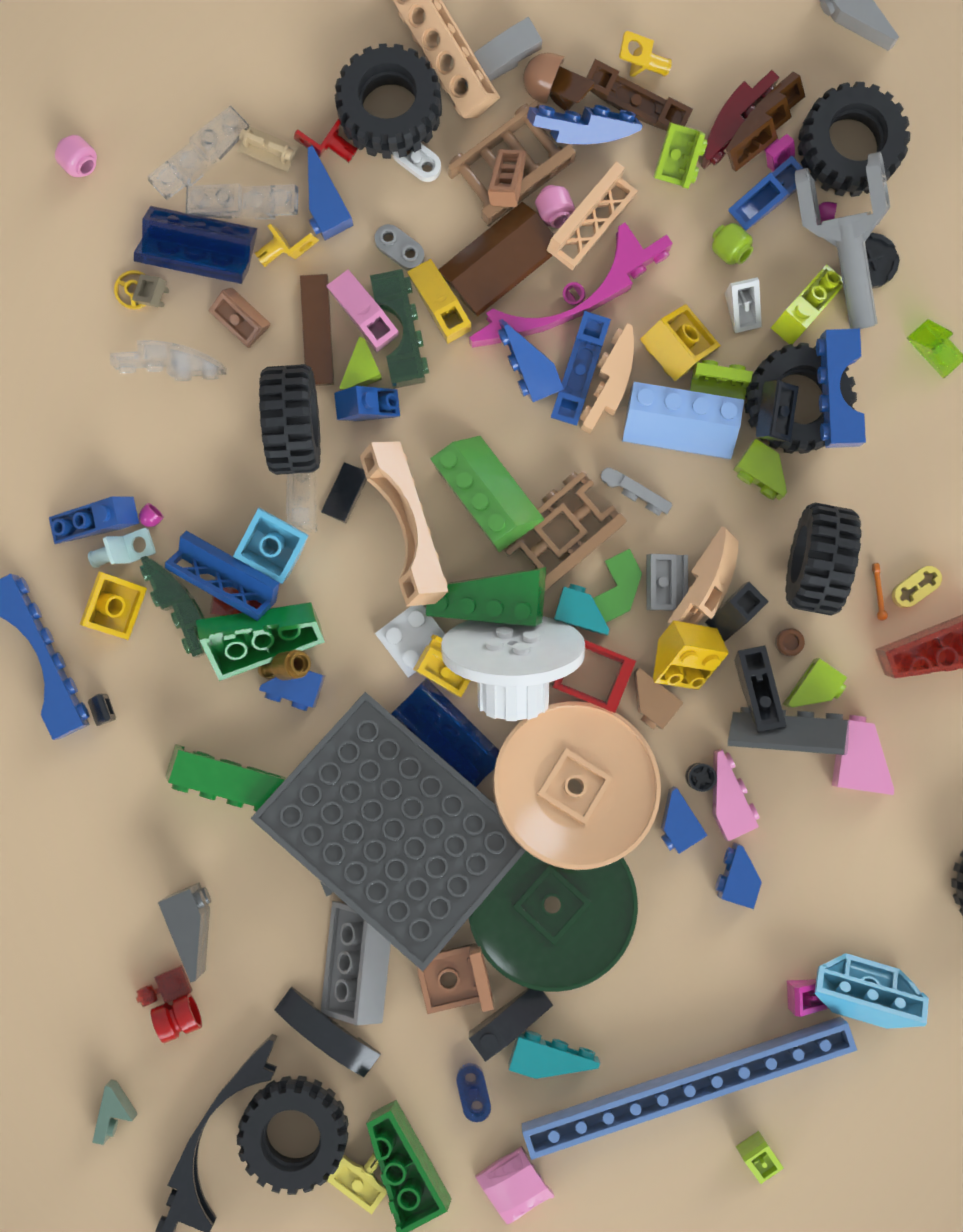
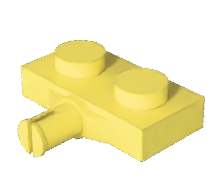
M375 1153L372 1154L364 1166L356 1164L346 1155H343L338 1169L334 1174L329 1175L327 1182L372 1215L387 1194L385 1185L383 1186V1183L376 1179L373 1174L379 1165L378 1160H375Z

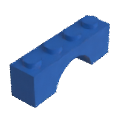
M860 328L825 330L816 341L817 356H821V367H818L817 378L818 383L822 384L823 395L819 396V410L824 412V423H821L820 437L822 441L825 440V448L860 447L866 443L865 415L851 408L845 402L840 390V380L843 371L847 366L855 363L862 357Z

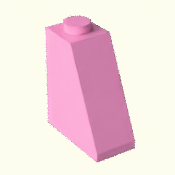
M850 715L848 752L846 755L836 754L832 786L894 795L893 783L875 724L866 723L867 717Z

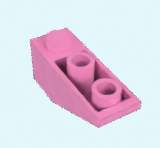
M346 270L326 285L376 353L399 336V331L384 311L349 270Z
M718 749L714 751L713 769L716 772L717 779L716 784L713 786L712 814L724 839L730 841L758 828L756 820L760 817L753 803L748 805L744 796L748 792L742 779H736L732 771L735 768V764L729 752L724 754L723 750Z

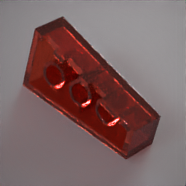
M963 614L875 649L884 675L892 678H902L962 669Z

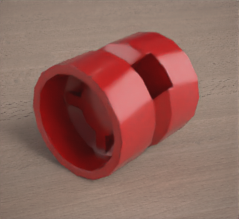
M189 993L174 999L172 1005L164 1003L151 1009L150 1014L153 1027L162 1043L179 1038L181 1031L188 1034L202 1028L200 1011L194 998Z

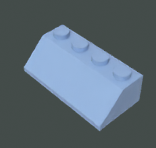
M633 382L630 390L622 442L731 460L741 425L744 400Z

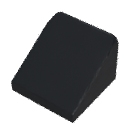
M98 694L88 700L96 726L116 720L107 694Z

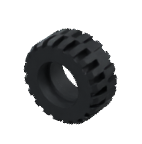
M387 43L379 44V48L372 49L369 46L363 49L364 54L360 56L358 54L353 55L350 58L351 65H344L340 71L341 78L337 79L335 85V104L344 134L348 140L353 139L354 146L359 150H363L365 147L368 155L375 157L377 153H381L385 159H391V154L397 151L399 158L407 156L406 151L412 149L415 153L420 150L422 141L428 143L433 137L432 131H436L439 127V117L442 116V101L438 76L435 69L430 68V62L424 56L419 59L418 51L412 48L406 51L403 45L394 44V47H387ZM384 85L404 87L415 97V101L408 111L398 117L389 119L371 115L364 109L363 103L374 89Z
M848 82L840 84L837 90L831 88L824 93L822 98L819 97L806 116L803 126L799 131L798 139L801 142L798 145V155L804 156L801 161L802 167L810 169V175L814 181L819 180L822 183L820 188L823 190L835 189V195L839 196L850 192L851 197L860 196L863 191L866 194L870 193L866 173L868 159L862 161L848 159L842 156L831 142L829 130L832 124L837 121L846 119L856 120L871 130L876 140L877 152H881L887 181L906 157L908 151L907 144L910 142L911 134L909 131H905L910 125L908 117H902L901 113L904 108L900 102L895 104L892 101L894 96L888 91L886 94L879 91L880 86L872 84L868 88L865 87V82H855L853 87H850Z
M799 343L795 347L792 344L786 345L781 350H775L769 354L752 374L751 383L746 388L745 397L747 398V403L744 405L745 413L750 414L748 422L751 428L756 427L757 429L763 384L766 381H781L789 375H802L813 380L823 394L822 384L818 383L817 378L818 367H821V356H817L816 346L811 348L809 343ZM847 366L841 376L840 390L845 402L853 408V404L857 401V393L852 392V387L856 384L854 377L848 378L846 372L849 368ZM822 412L817 420L811 423L800 424L794 422L791 442L766 439L770 442L769 446L775 450L778 447L783 448L784 453L790 454L795 451H799L800 454L809 453L811 450H818L824 447L825 440L822 441L820 437L821 423H824V412Z
M306 364L266 367L260 373L261 378L259 379V411L264 455L266 456L268 469L276 475L312 473L320 467L321 460L319 409L312 368Z
M816 502L807 505L806 509L803 510L794 533L786 574V601H788L787 603L793 609L829 616L837 614L842 610L847 596L850 594L852 582H854L861 547V520L854 510Z
M291 1076L282 1077L279 1082L273 1080L263 1090L260 1089L246 1107L238 1125L237 1145L241 1147L238 1154L241 1162L246 1161L247 1163L245 1168L250 1176L255 1173L259 1177L256 1183L262 1187L268 1183L273 1186L271 1191L275 1193H280L281 1189H288V1195H296L298 1189H303V1192L307 1193L312 1191L316 1184L321 1186L327 1182L329 1175L334 1174L338 1169L348 1142V1117L343 1113L344 1106L341 1100H335L334 1096L336 1093L330 1088L327 1091L321 1087L322 1082L316 1079L314 1083L308 1082L306 1076H298L297 1079H291ZM287 1110H295L308 1115L316 1123L320 1131V1140L315 1151L301 1158L287 1157L276 1151L267 1135L268 1124L273 1116Z

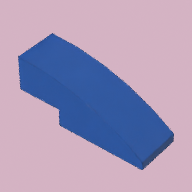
M790 156L775 171L770 172L731 206L728 212L747 231L797 191L795 171L804 168L793 156Z

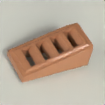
M498 150L488 188L489 201L492 206H517L526 151ZM504 162H513L516 165L504 164Z

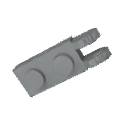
M606 468L602 471L601 479L604 484L607 483V486L611 488L620 486L623 488L621 494L635 502L637 498H640L647 503L645 508L660 516L661 512L667 515L673 506L671 502L617 470L614 471L611 468Z

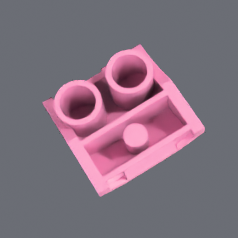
M522 1146L498 1159L475 1175L481 1188L507 1225L549 1198H554L553 1191L549 1190L548 1185H545L542 1176L537 1173L535 1166L530 1163Z

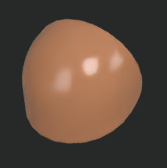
M541 53L528 62L524 70L523 82L526 91L533 99L544 104L548 102L553 81L560 64L564 62L565 56L554 53Z

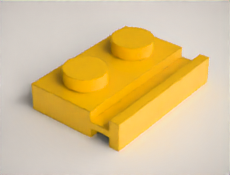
M432 634L429 645H426L413 670L455 696L462 697L471 680L455 674L444 664L441 652L442 638Z

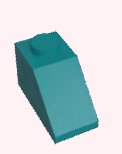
M570 584L569 588L563 587L553 619L607 636L610 629L592 596L585 593L586 588L575 584Z

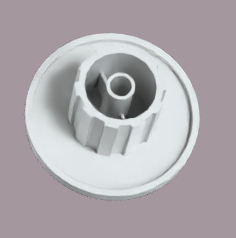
M543 616L542 623L537 626L468 620L456 625L445 634L441 643V652L444 664L452 672L477 682L478 708L480 711H484L486 716L494 719L500 718L506 721H517L520 719L529 720L538 717V714L541 712L545 713L549 703V682L563 678L579 668L585 657V641L580 632L574 627Z

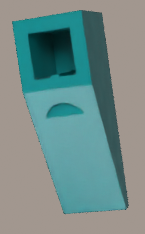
M526 1030L525 1034L521 1033L516 1038L508 1063L509 1071L534 1079L599 1069L600 1066L599 1058L595 1056L594 1051L579 1047V1051L568 1048V1043L558 1039H552V1042L541 1039L542 1035Z

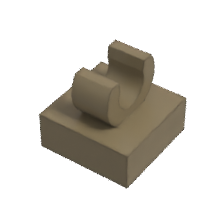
M141 274L132 300L142 305L164 307V303L160 302L163 293H169V289L166 287L167 281L160 277Z

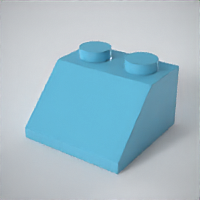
M259 507L233 557L283 584L298 561L309 535Z

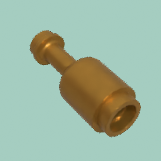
M301 650L281 652L274 656L272 662L259 666L258 673L266 679L274 677L280 680L298 679L308 673L311 661L309 656Z

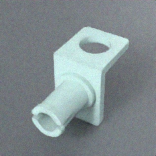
M142 528L124 536L104 537L103 542L105 546L90 551L88 553V560L94 568L109 562L111 564H130L155 554L156 550L149 529ZM137 537H142L146 542V547L141 553L135 551L133 547V542Z

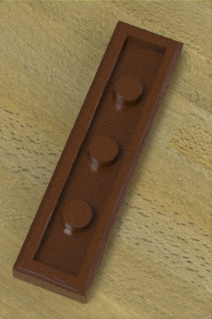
M328 274L300 275L305 364L312 368L316 386L334 385L329 290L326 287L329 284Z

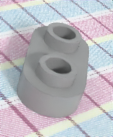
M387 224L381 226L376 231L375 243L379 251L403 269L411 270L424 262L425 256L422 246L396 226ZM387 234H391L394 237L390 242H386L383 238ZM412 250L416 254L413 258H407L405 256L406 252Z

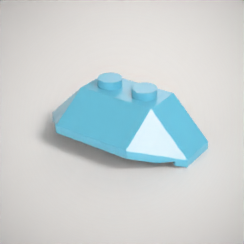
M847 953L818 967L814 994L832 1013L886 1029L921 1027L927 1024L929 998L923 992L921 993L917 986L900 969Z

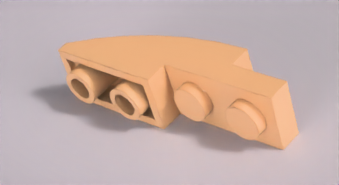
M629 323L626 324L624 330L618 328L611 340V343L615 346L610 354L607 352L603 354L597 365L601 368L598 376L607 382H600L593 395L597 397L593 407L587 405L580 417V420L584 422L581 429L589 434L593 431L603 411L614 416L626 390L634 354L633 327Z
M722 526L701 558L696 562L691 573L697 579L668 620L669 624L675 620L698 625L703 616L712 619L720 607L731 583L738 555V540L725 527Z

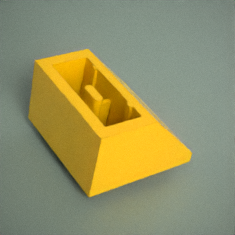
M673 620L658 639L653 674L654 682L699 690L729 654L718 629Z

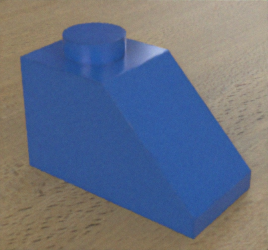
M674 786L670 788L661 824V829L664 832L661 839L669 851L675 849L680 854L708 835L679 790Z

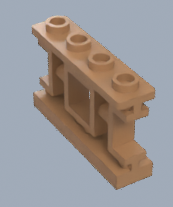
M582 471L579 475L573 472L563 481L565 486L559 492L553 489L542 499L544 504L537 510L544 520L533 528L534 532L540 537V542L529 549L520 539L513 546L509 545L504 549L510 557L520 548L536 568L544 567L538 560V557L548 548L558 559L566 552L570 555L546 575L545 591L627 522L613 505L601 513L585 495V492L594 485L593 481L587 477L585 471ZM579 483L582 484V487L576 491L575 495L583 505L573 514L564 503L555 510L552 508L554 504ZM560 513H563L579 534L559 550L542 529ZM592 513L599 523L608 516L612 519L584 544L580 541L588 534V531L580 523L587 515Z

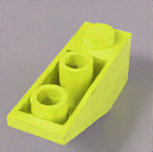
M826 264L783 312L771 329L788 344L793 345L843 288L842 277Z

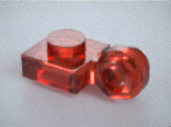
M183 965L155 976L158 987L154 989L152 984L137 990L138 996L136 1000L137 1003L141 1002L142 1007L158 1001L157 995L160 993L164 1003L191 993L193 990Z

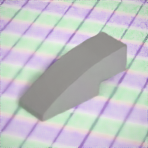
M527 17L482 46L474 55L489 80L492 81L517 67L519 61L541 50L542 39L530 18Z

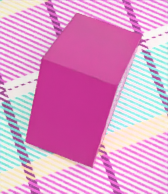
M816 979L787 980L788 1009L795 1016L801 1017L829 1009L814 994Z

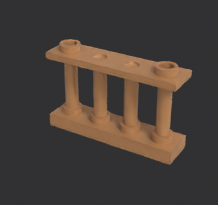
M536 100L530 105L526 103L519 107L513 118L464 155L459 153L449 162L448 176L453 179L458 174H461L484 203L481 218L487 226L491 225L513 207L492 206L489 201L488 190L469 166L482 157L493 170L497 157L491 149L503 140L511 150L526 151L513 135L524 124L527 125L549 153V159L540 165L535 163L526 151L524 167L527 170V176L522 179L518 204L575 161L576 151L570 144L563 149L561 146L557 147L543 128L532 126L527 119L529 107L539 108Z

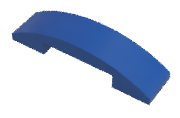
M584 311L562 380L564 389L558 393L551 418L577 426L611 319Z

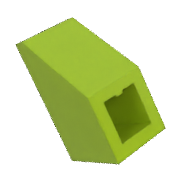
M754 439L733 470L738 473L737 477L741 481L749 485L754 483L760 487V492L771 500L777 498L780 500L787 493L780 455L758 439Z

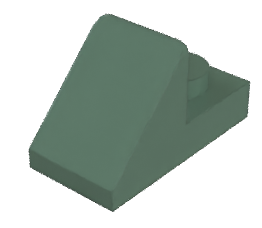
M110 1080L104 1088L92 1143L104 1145L110 1137H114L118 1120L114 1118L133 1121L137 1116L135 1108L116 1080Z

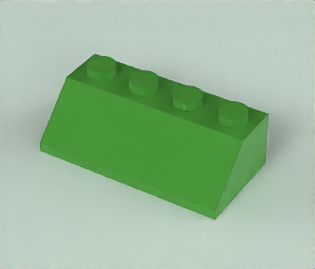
M481 436L452 442L430 458L439 474L499 553L544 520L543 516Z

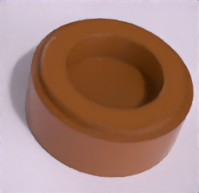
M789 628L778 633L775 645L782 655L795 656L803 650L805 640L800 631Z

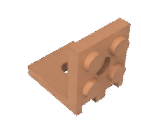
M477 943L440 951L423 972L417 967L427 1014L478 1002L481 1004L482 1012L494 1010L493 994L481 946L478 947ZM445 972H452L457 977V982L451 987H446L441 983L440 978Z

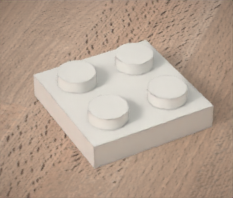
M423 605L410 606L375 633L408 678L416 673L413 668L426 645H429L432 634L442 639L445 636V633L432 616H426V608Z

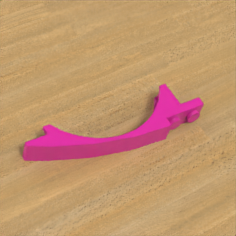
M624 222L618 226V232L616 233L615 258L610 272L600 287L588 299L571 310L542 318L517 317L493 308L486 313L488 316L486 320L489 325L470 336L469 344L474 348L502 343L498 334V330L502 329L499 323L501 319L525 337L544 332L581 317L584 311H594L629 291L633 284L629 277L636 279L647 270V265L652 262L658 264L670 255L669 251L673 244L666 234L643 249L628 225Z

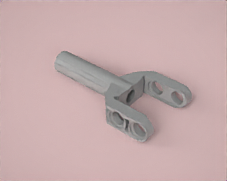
M881 152L868 154V164L866 166L873 214L869 211L822 221L821 224L815 181L810 175L808 168L795 171L802 225L818 237L824 238L837 247L850 329H863L878 324L865 241L890 209L885 167Z

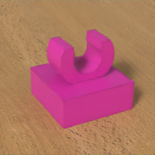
M788 134L780 140H775L764 149L769 169L775 171L790 156L795 157L794 140Z

